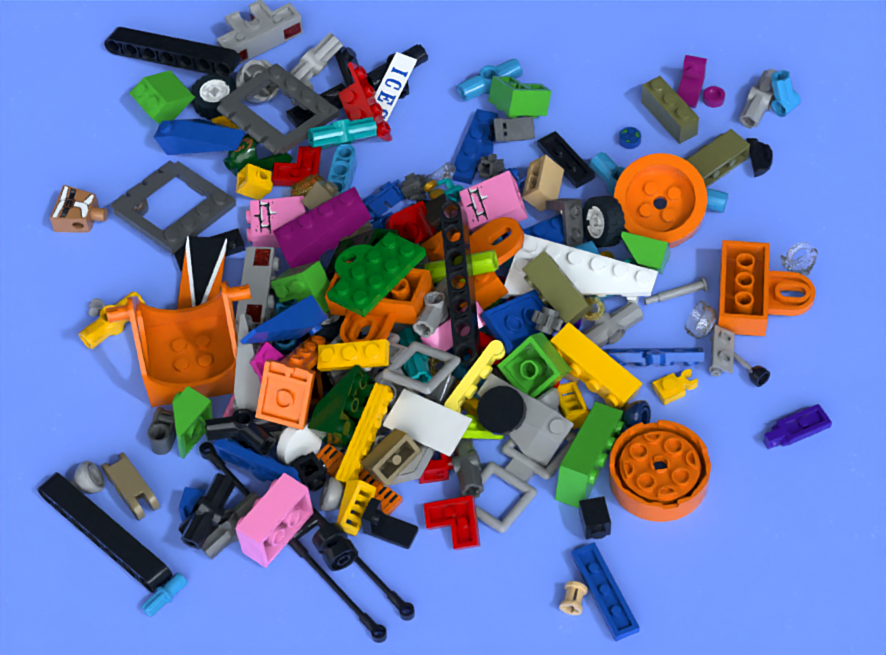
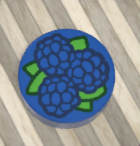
M634 127L622 129L619 133L620 145L626 149L638 147L641 143V132Z

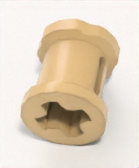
M568 581L564 587L566 590L564 601L560 602L559 608L564 613L580 615L583 611L581 606L583 596L587 594L588 588L583 583Z

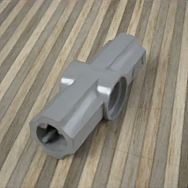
M330 32L315 48L312 47L300 59V63L290 74L301 82L310 80L327 66L328 61L343 47V44Z
M764 70L757 85L752 86L747 98V104L739 119L744 127L749 129L757 127L765 111H769L774 100L771 75L776 70Z
M443 277L437 283L433 292L424 296L425 306L413 324L414 332L418 333L420 337L429 338L430 335L434 334L438 325L448 319L449 298L446 277Z
M629 302L613 314L605 313L601 315L594 323V326L582 334L599 348L607 343L614 344L623 337L626 330L643 320L644 314L635 302Z

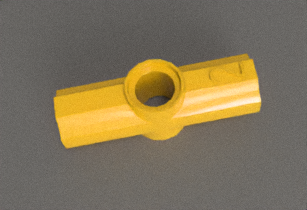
M132 291L115 305L105 306L100 312V317L78 333L80 339L89 349H94L110 335L122 333L125 323L129 320L109 323L106 308L126 305L127 297L138 296L139 300L145 304L137 292Z

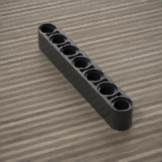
M125 27L115 28L104 42L105 48L115 55L221 77H229L241 62L240 55L233 49Z
M449 200L441 206L440 218L454 355L460 357V363L467 368H471L481 355L468 220L466 211L456 201ZM453 210H458L456 217L449 218ZM455 233H460V238L452 242V236ZM463 256L462 262L459 265H454L455 258ZM465 279L464 286L456 289L457 282ZM466 302L468 304L467 309L460 313L458 311L459 306ZM470 326L469 334L461 336L462 329ZM467 350H472V357L469 360H464V353Z
M55 472L37 488L38 493L48 504L150 592L154 593L158 586H162L172 576V572L166 564L58 472Z

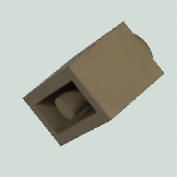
M394 428L360 464L375 481L388 486L422 450L407 433Z

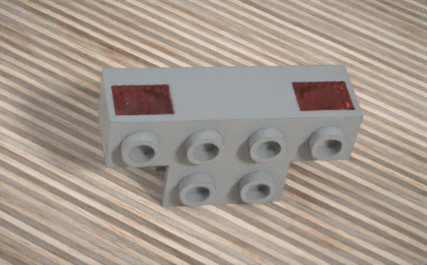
M258 0L248 5L251 12V21L249 22L247 20L244 21L238 11L225 16V23L231 31L216 40L219 47L233 49L238 52L241 57L240 64L302 34L301 15L291 3L271 11L262 0Z
M275 247L246 248L241 285L249 284L251 299L238 301L235 318L237 336L241 314L250 315L255 328L275 317L277 295L270 281L277 277L275 276L276 271L280 270V257H276Z

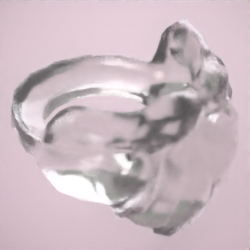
M446 162L433 174L422 175L428 182L431 180L438 182L445 178H449L452 181L456 168L453 164ZM442 184L434 188V190L442 189L443 191H445L449 188L445 184Z
M799 242L788 250L786 257L780 256L782 266L788 272H796L807 276L815 265L818 251L808 242ZM808 249L804 256L793 260V255L798 250Z

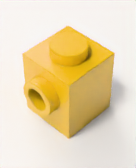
M248 163L237 173L236 193L261 200L272 190V172Z

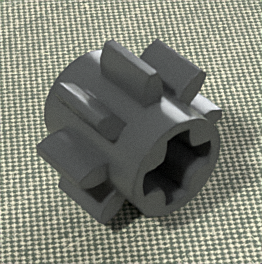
M496 154L481 157L482 162L477 166L480 173L479 177H486V180L506 171L503 163L504 159H497Z
M414 172L405 176V181L401 185L403 195L411 201L426 198L425 194L427 192L424 191L423 186L428 183L427 179L423 175H415Z
M545 306L542 307L541 311L535 310L531 321L536 323L534 329L552 335L553 330L560 331L563 320L558 318L560 312Z

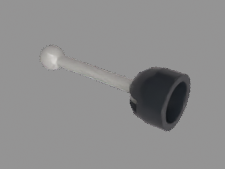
M734 352V359L750 371L749 379L757 387L763 386L768 381L770 372L760 365L752 367Z

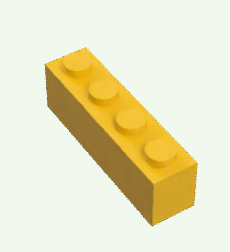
M569 322L550 340L554 348L572 369L569 373L584 382L591 392L597 393L602 397L608 406L620 410L622 407H626L639 393L643 383Z

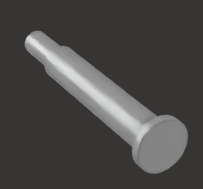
M701 278L698 282L644 298V303L648 305L658 301L663 302L700 290L705 292L707 291V284L705 279Z

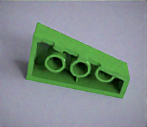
M595 401L560 464L555 500L579 508V501L589 498L600 471L605 466L608 454L616 442V436H620L623 432L625 422L622 421V410Z

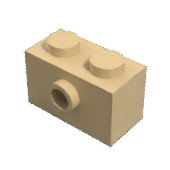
M547 155L530 162L522 198L538 211L546 210L547 200L558 199L564 169Z

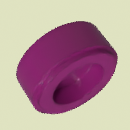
M710 86L704 90L703 102L706 106L717 108L723 105L725 92L722 88Z

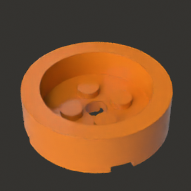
M656 153L635 160L622 172L614 191V198L621 204L622 211L624 212V232L668 242L669 249L691 239L704 221L707 207V190L704 180L697 169L681 157L666 153ZM658 198H663L667 205L664 209H657L653 202Z
M657 420L656 423L643 424V422L638 423L623 432L612 447L609 462V484L617 502L626 511L641 519L667 522L685 517L702 503L707 494L711 471L708 449L695 432L679 423L667 420ZM655 462H664L667 468L655 470L653 464Z

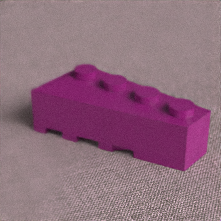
M354 186L277 228L273 233L290 268H295L320 261L319 257L329 249H335L343 237L352 235L372 217Z

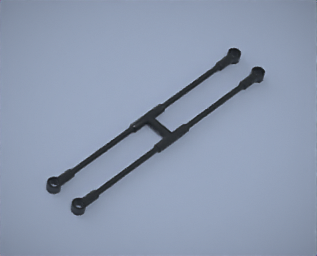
M238 441L243 448H252L246 442ZM204 442L200 445L201 457L209 459L218 470H222L225 475L233 479L237 488L247 497L251 492L225 466L226 463L217 455L213 444ZM312 506L314 513L287 544L301 558H304L357 614L361 623L371 632L373 641L376 643L384 642L387 639L386 628L374 622L367 613H364L308 554V550L298 541V539L317 525L321 528L329 524ZM357 556L355 562L387 595V599L399 610L401 619L405 621L412 620L415 616L413 604L404 602L395 591H391L364 561ZM406 609L411 610L409 614L403 613ZM378 631L383 632L381 636L375 635Z

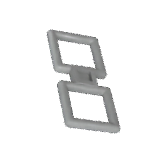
M371 326L363 327L361 332L368 334ZM390 332L387 338L390 342L389 366L383 370L382 377L424 394H430L460 364L461 360L456 355L417 341H413L408 347L397 344L400 341V336ZM340 334L329 344L342 343ZM416 352L446 362L427 383L397 373ZM373 367L362 368V369H363L364 371L368 372V371H370Z
M573 432L569 433L565 439L568 442L546 468L514 449L517 444L510 437L503 445L502 452L512 458L511 462L505 469L494 462H489L480 472L482 484L492 474H495L523 492L524 495L502 521L476 505L477 518L500 533L506 532L537 495V490L528 484L530 479L535 474L545 480L550 479L560 467L577 435Z

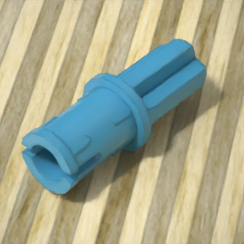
M177 572L162 587L158 586L157 592L142 605L141 608L144 613L152 617L165 604L171 603L173 601L172 598L184 586L188 585L187 580Z

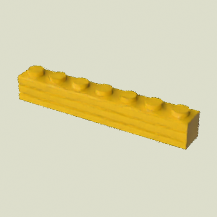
M375 383L335 476L345 487L347 480L359 479V473L364 468L360 462L370 453V447L376 439V433L381 427L383 416L387 413L388 404L393 399V391L387 385Z

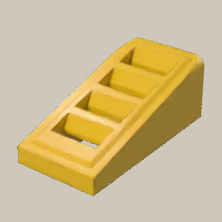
M574 381L559 384L557 390L560 396L558 406L560 414L574 424L572 429L581 428L589 414V410L579 388ZM573 392V394L562 396L563 394Z
M347 480L337 522L351 536L357 535L362 524L361 516L376 491V487L362 480ZM347 519L352 521L351 525L346 523Z

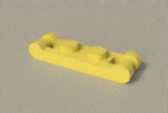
M493 340L490 342L446 400L444 407L461 414V405L467 398L471 399L474 396L480 380H485L490 375L493 369L491 366L495 360H500L505 356L506 351L501 341Z

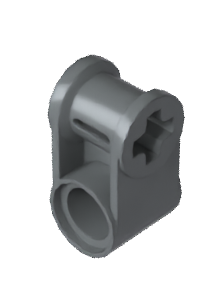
M157 407L147 433L151 449L157 455H164L170 452L177 437L174 412L166 411L163 407Z

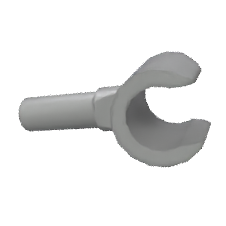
M98 298L93 299L88 306L90 308L88 314L92 317H97L107 304H104Z

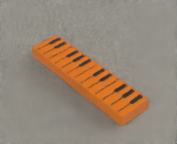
M328 443L316 457L322 459L328 470L326 475L335 478L344 454ZM362 469L360 471L358 480L376 487L373 498L380 500L382 511L384 514L390 515L403 502L402 497L389 487H384L381 483L375 481L366 470Z

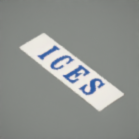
M396 52L374 96L376 102L383 109L382 116L386 122L417 62V59Z

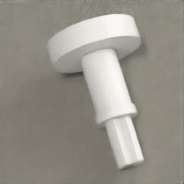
M306 421V427L303 430L282 425V431L269 432L276 438V443H278L277 457L283 465L292 466L296 459L312 451L315 455L318 454L322 440L308 429V421Z

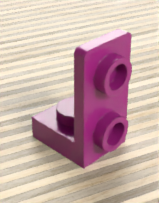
M685 55L682 79L677 94L689 107L696 108L705 79L707 59Z

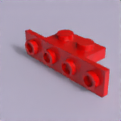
M352 62L348 63L347 65L355 83L338 93L348 119L353 121L373 117L377 126L378 138L388 142L391 141V128L382 116L383 109L376 102L374 97L375 91L366 78L368 76L366 70Z

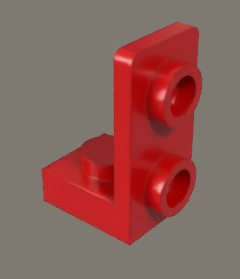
M439 452L441 460L429 461L421 478H419V484L449 480L448 470H453L451 456L449 457Z

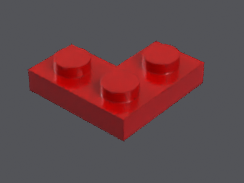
M299 146L297 163H274L272 174L273 186L313 187L315 182L318 181L322 155L321 147Z
M469 495L424 504L426 529L433 530L451 526L454 550L481 546L474 496Z

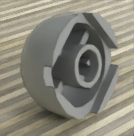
M262 59L260 61L250 60L239 69L236 75V88H239L273 65ZM269 84L260 93L247 101L255 104L267 102L277 95L280 88Z

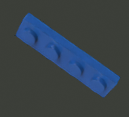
M595 542L571 551V557L615 642L638 633L640 627Z

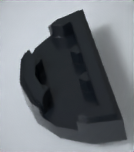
M746 138V141L750 144L749 157L755 178L765 174L773 164V152L768 144L765 145L756 138Z

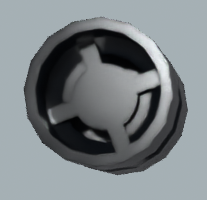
M329 523L321 527L313 535L312 542L318 552L322 554L323 560L331 571L342 570L356 560L358 551L352 541L348 539L347 533L340 523Z

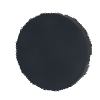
M497 386L489 389L482 395L478 402L477 416L481 425L488 432L504 436L521 427L526 418L527 407L523 397L517 390L509 386Z

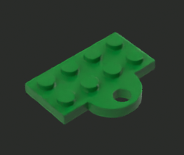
M389 231L375 246L361 244L344 250L335 262V270L339 281L327 292L328 299L365 317L427 255L425 248ZM350 259H355L353 262L346 263Z

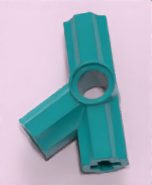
M373 117L350 121V119L339 120L330 125L308 129L309 144L312 148L321 147V150L341 144H350L355 140L375 137L377 135V126Z
M403 328L401 332L397 333L400 336L398 344L408 347L413 341L420 342L418 333L414 332L412 328ZM416 352L402 366V369L410 378L427 383L432 378L427 355Z

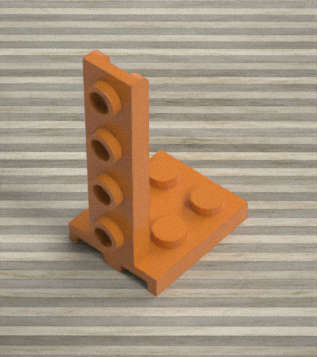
M314 335L307 338L282 361L267 359L264 365L255 417L303 430L306 427L316 371L311 369L318 361V345H327L331 342L325 341V338L322 336Z

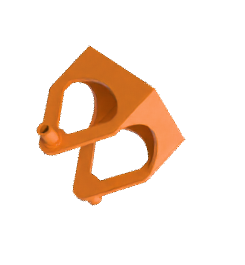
M221 281L222 290L214 298L198 306L186 309L167 310L154 308L142 303L138 296L127 297L126 305L106 308L109 323L129 320L131 322L141 374L151 407L172 404L175 395L180 391L182 392L187 386L206 398L234 393L238 336L235 327L236 314L233 302L251 299L249 284L229 287L228 281Z

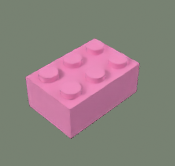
M283 473L279 479H275L267 493L255 501L252 510L246 516L241 517L235 529L242 553L266 568L314 513L308 487L286 473Z

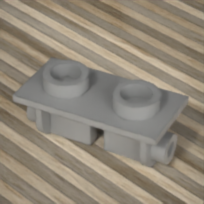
M717 325L713 326V335L710 337L712 342V358L709 371L715 377L720 376L723 371L732 374L734 364L735 333Z

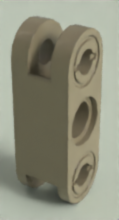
M122 452L118 454V462L111 466L105 462L101 465V468L132 514L139 521L145 517V514L137 500L143 498L152 511L159 509L160 504L133 464Z

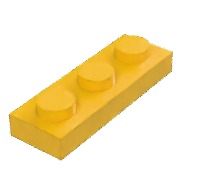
M386 339L318 345L317 369L323 372L352 369L355 365H359L361 368L389 366L390 342Z

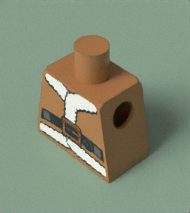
M63 185L51 213L50 221L54 232L88 233L91 231L94 221L106 222L108 209L99 208L95 194Z

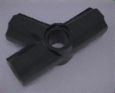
M416 44L401 53L417 59L414 68L428 60V55L421 44ZM396 53L389 55L386 63L367 73L368 83L375 91L378 90ZM408 80L398 99H403L409 95Z
M238 409L232 416L205 420L207 441L234 437L237 441L246 442L259 454L265 455L276 444V438L269 432L282 431V424L256 418V413H253L251 410Z
M220 473L215 474L205 494L198 499L192 512L179 526L178 530L182 534L180 539L184 544L197 550L203 547L212 528L219 523L225 513L224 506L236 485L233 479Z

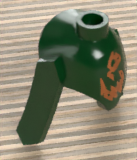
M247 134L243 137L237 150L228 151L227 158L223 162L226 168L237 177V173L248 163L269 170L274 168V163H291L293 158L286 152L258 160L256 145L259 142Z

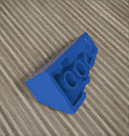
M180 119L162 121L154 135V139L167 155L237 150L245 133L243 130L202 119Z
M310 295L253 329L240 342L243 345L297 339L308 333L313 336L323 328L321 324L328 317L313 296Z

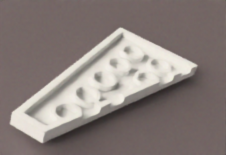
M524 234L523 245L514 256L504 284L509 293L501 298L521 296L536 289L538 294H541L536 286L532 288L524 279L526 273L522 269L543 251L551 255L583 296H651L658 271Z

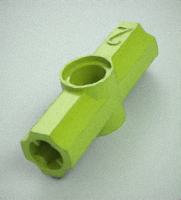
M494 250L471 254L473 277L478 274L494 272L499 268L497 254ZM463 256L456 257L454 265H459L463 260ZM445 259L429 262L424 265V270L430 271L433 283H437L443 277H446Z

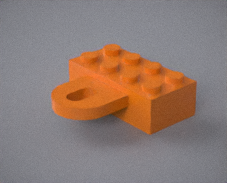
M496 218L469 235L471 254L494 250L500 266L521 249L524 242L523 229L512 218ZM441 230L420 245L425 248L426 256H429L431 262L445 259ZM507 232H511L506 239L497 245H492L499 237ZM455 233L451 241H457L460 238V233ZM495 272L478 274L473 277L475 297L483 310L509 293ZM457 282L459 289L465 284V282ZM466 302L462 303L460 307L463 308L468 304Z
M722 240L717 326L734 332L737 335L765 336L768 314L785 316L804 314L813 306L816 293L815 287L809 278L800 273L769 270L770 243ZM784 290L799 291L804 296L787 297L783 296L780 292Z
M413 268L365 317L328 299L327 292L339 281L336 272L324 296L331 315L345 316L340 327L342 343L387 340L395 322L412 325L415 323L425 306L424 296L433 292L435 287L429 270ZM371 326L365 338L357 339L363 327Z

